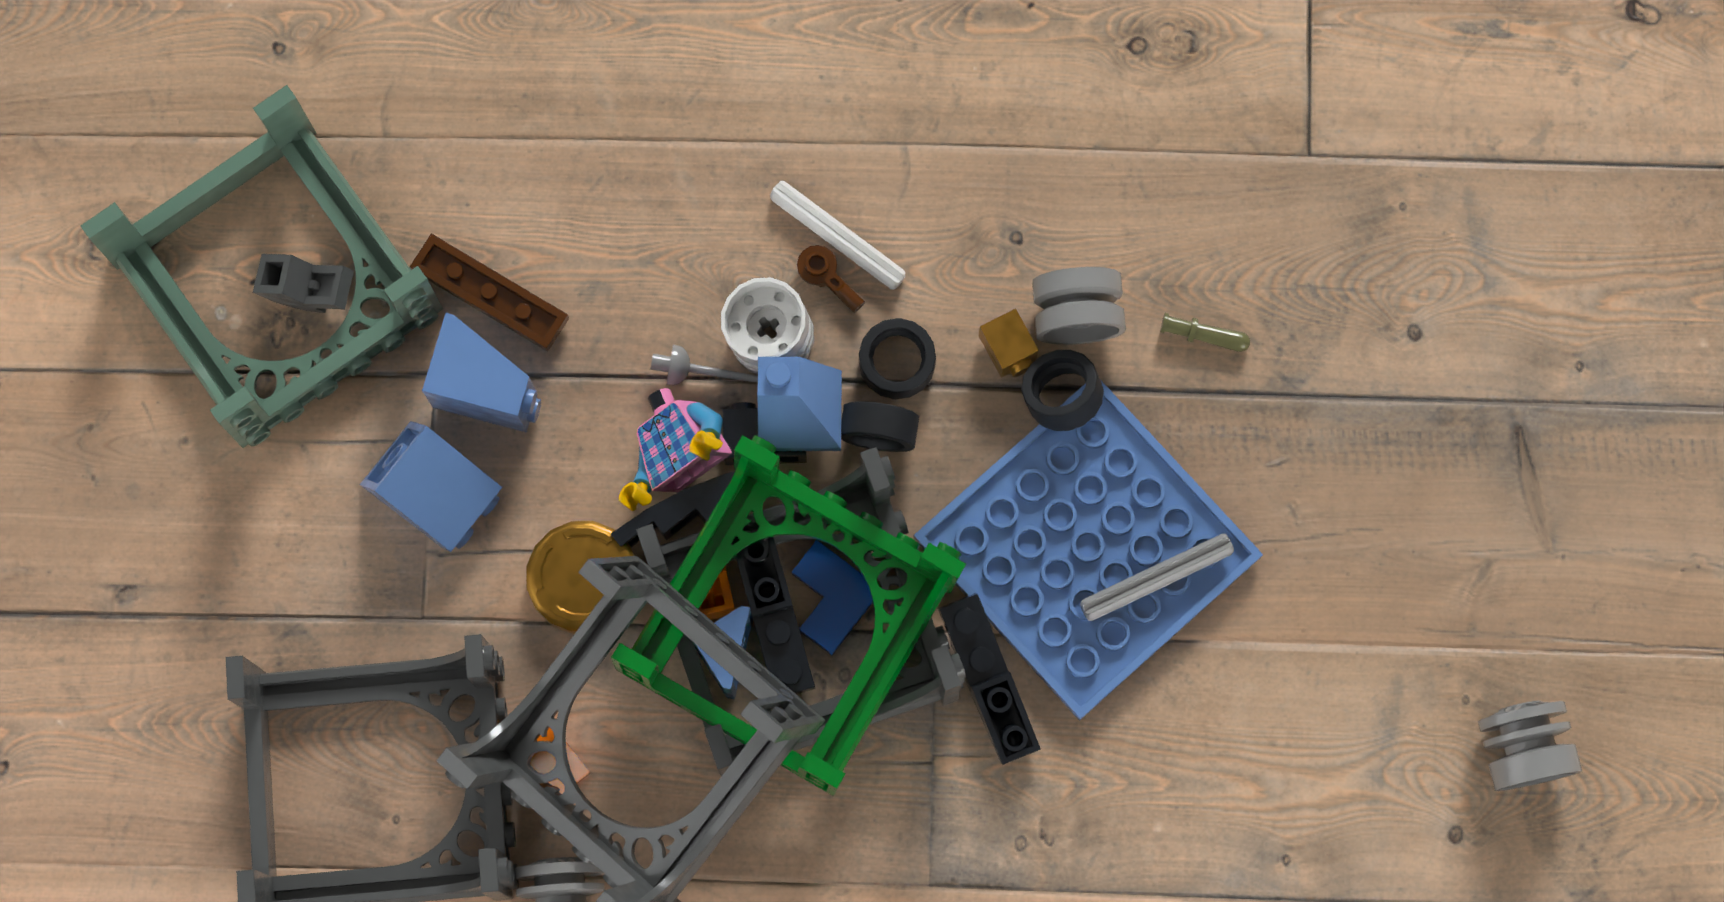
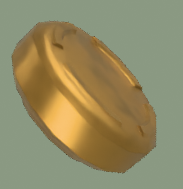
M570 521L550 530L535 545L526 566V588L537 612L553 627L575 634L604 596L578 573L588 559L634 556L629 543L620 547L612 537L611 533L615 531L613 528L595 521Z

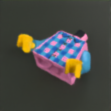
M668 388L657 390L649 395L648 400L654 416L637 429L640 445L638 471L634 481L622 488L619 494L620 503L631 511H635L638 503L642 506L651 503L652 496L649 494L651 490L678 493L731 455V449L721 435L723 419L720 414L700 402L675 401Z

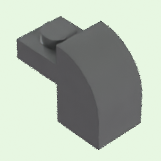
M261 254L253 293L278 304L305 311L325 313L326 309L345 310L354 271L345 266L313 265L293 255Z

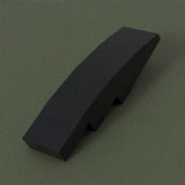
M735 471L686 488L649 507L612 532V537L620 547L628 543L630 547H633L640 541L636 529L650 524L660 532L665 540H668L697 516L706 523L733 478Z

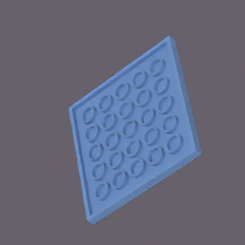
M1102 381L1104 389L1102 405L1090 421L1070 431H1053L1039 424L913 535V538L924 550L928 543L937 547L939 542H942L962 554L959 560L966 563L956 586L966 597L974 593L978 594L988 621L1079 721L1263 556L1259 549ZM1086 383L1059 407L1070 404L1081 396ZM1220 534H1226L1232 542L1234 548L1232 555L1100 618L1088 621L1082 612L1080 603L1083 599Z

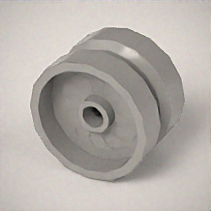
M1105 267L1067 268L1051 271L1033 279L1034 304L1044 309L1035 317L1036 336L1039 341L1065 345L1086 344L1112 339L1125 333L1124 308L1114 303L1123 294L1121 273L1117 270Z

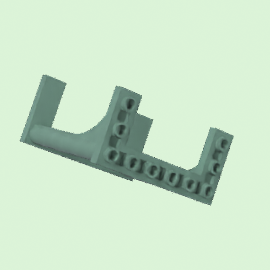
M288 85L253 107L267 130L266 134L133 224L114 202L80 225L88 238L117 270L121 269L215 402L216 406L210 409L213 416L242 448L248 444L256 446L270 436L271 428L282 421L288 423L299 417L305 410L303 406L316 397L320 400L332 394L338 388L337 383L349 374L356 376L365 371L372 364V358L382 351L388 353L398 348L405 341V335L417 327L418 329L428 327L439 317L438 312L443 310L426 276L418 266L412 270L316 139L314 136L317 134ZM285 156L347 243L354 261L356 285L352 305L345 320L326 342L302 356L280 361H265L240 355L218 341L201 320L151 247ZM363 260H365L369 266L364 267ZM374 276L376 286L382 283L385 289L371 288L367 290L365 283L369 277ZM380 299L389 304L390 312L383 318L373 319L365 316L362 313L361 307L367 300ZM358 323L369 327L367 330L358 331L357 337H353L350 334L351 328ZM324 350L332 351L331 355L322 359L321 354ZM223 357L230 359L228 364L224 361ZM240 367H249L250 372L245 379V386L243 387L239 381L244 378L237 374L235 370ZM292 369H298L300 376L298 378L293 376L289 384L286 385L285 374ZM271 371L277 379L276 388L270 397L262 399L257 396L256 382L263 372Z

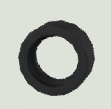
M902 318L884 320L873 326L862 339L859 350L861 375L868 387L880 396L895 400L910 398L922 391L932 379L936 365L934 342L927 331L914 321ZM902 336L909 338L920 350L922 359L920 368L913 377L906 381L893 382L886 380L879 375L874 367L873 356L875 349L881 341L888 337Z
M1071 349L1054 350L1041 355L1027 369L1023 376L1021 389L1032 417L1041 426L1053 431H1070L1085 425L1097 414L1102 405L1104 393L1094 364L1084 354ZM1063 374H1077L1084 378L1086 387L1081 396L1072 403L1062 407H1049L1041 402L1040 393L1044 386L1053 378Z
M863 401L850 402L843 406L841 440L866 449L877 447L878 451H911L915 448L919 415L908 409L890 404Z

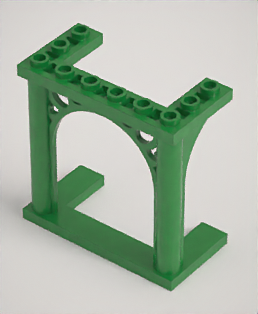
M742 435L734 449L735 473L670 582V585L699 609L719 574L734 556L755 542L779 535H803L822 540L842 551L858 567L869 586L874 604L875 622L870 647L810 753L807 752L804 757L792 750L780 765L834 796L846 774L843 772L844 768L946 592L951 593L966 563L959 560L962 555L959 551L942 542H939L937 547L928 543L924 552H920L917 550L920 546L917 541L898 532L896 537L881 529L884 523L866 512H862L860 516L845 508L848 503L844 499L829 491L821 495L809 488L812 483L809 479L793 470H790L788 475L779 470L780 456L774 453L776 447L770 442L754 435L752 440ZM769 497L778 498L785 507V520L778 526L768 523L763 515V503ZM794 505L798 506V510L803 517L809 514L810 522L807 525H800L794 521ZM751 511L753 512L755 522L759 526L758 531L754 533L743 530L747 524L751 523V520L746 519ZM822 521L829 524L826 530L823 528ZM835 531L843 532L844 539L841 542L833 540L832 534ZM735 537H738L740 541L731 545ZM852 538L855 539V540H857V541L859 542V543L850 545V544H851V541H852ZM868 551H873L872 557H886L888 559L880 562L877 566H871L865 562L864 555ZM890 568H899L907 574V581L901 588L896 590H884L877 583L879 574ZM903 598L904 600L900 607L894 604L892 615H889L884 610L883 603L885 600L894 601ZM655 609L631 649L622 643H619L611 656L616 671L709 725L721 724L725 734L746 745L756 733V728L661 674L684 633ZM883 624H889L887 630L883 633Z

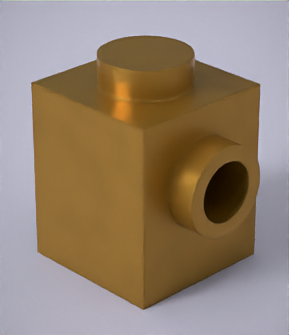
M1016 308L980 326L979 338L1001 378L1010 373L1013 378L1023 375L1030 364L1037 360L1039 350Z

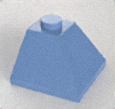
M758 357V436L776 447L775 451H841L842 370L802 357Z

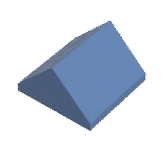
M740 606L716 621L715 624L746 650L753 617L750 607ZM694 643L697 652L726 698L735 700L739 681Z

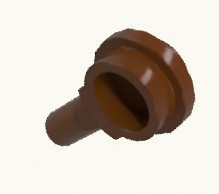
M815 245L809 246L802 251L797 261L798 274L802 280L820 288L827 286L853 313H856L865 304V301L836 274L837 261L831 250L825 246Z

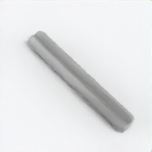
M1220 534L1083 599L1080 603L1082 612L1088 621L1100 618L1232 555L1234 552L1232 542L1226 534Z

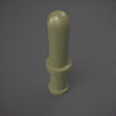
M1164 313L1160 328L1161 333L1169 332L1185 336L1188 342H1193L1196 339L1236 352H1243L1250 346V338L1244 332L1200 324L1197 318H1192V321H1188Z

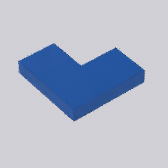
M816 540L792 571L793 576L823 598L799 628V631L832 656L873 604V599L864 576Z

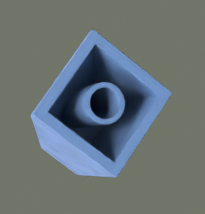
M445 313L422 389L431 406L446 412L527 432L529 422L535 423L537 421L541 408V399L537 398L538 394L530 377L455 315Z
M412 421L408 423L360 483L364 489L440 547L450 552L455 547L460 549L467 543L474 532L471 526L480 515L485 517L494 509L500 499L497 494L502 489V486L428 426Z

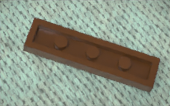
M432 233L410 265L411 270L418 266L431 283L547 352L569 320L567 313Z

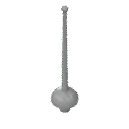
M673 345L671 356L653 354L650 370L668 372L666 385L680 384L689 372L758 383V376L691 364L686 350L678 345Z

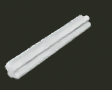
M780 181L773 188L770 198L774 203L888 288L894 290L902 283L905 278V271L795 188L785 181Z

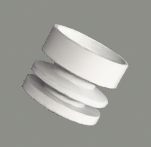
M771 277L754 278L740 284L727 297L721 311V330L737 360L750 372L758 374V357H802L805 359L809 357L814 344V325L799 294L787 283ZM770 326L777 333L772 339L764 331Z

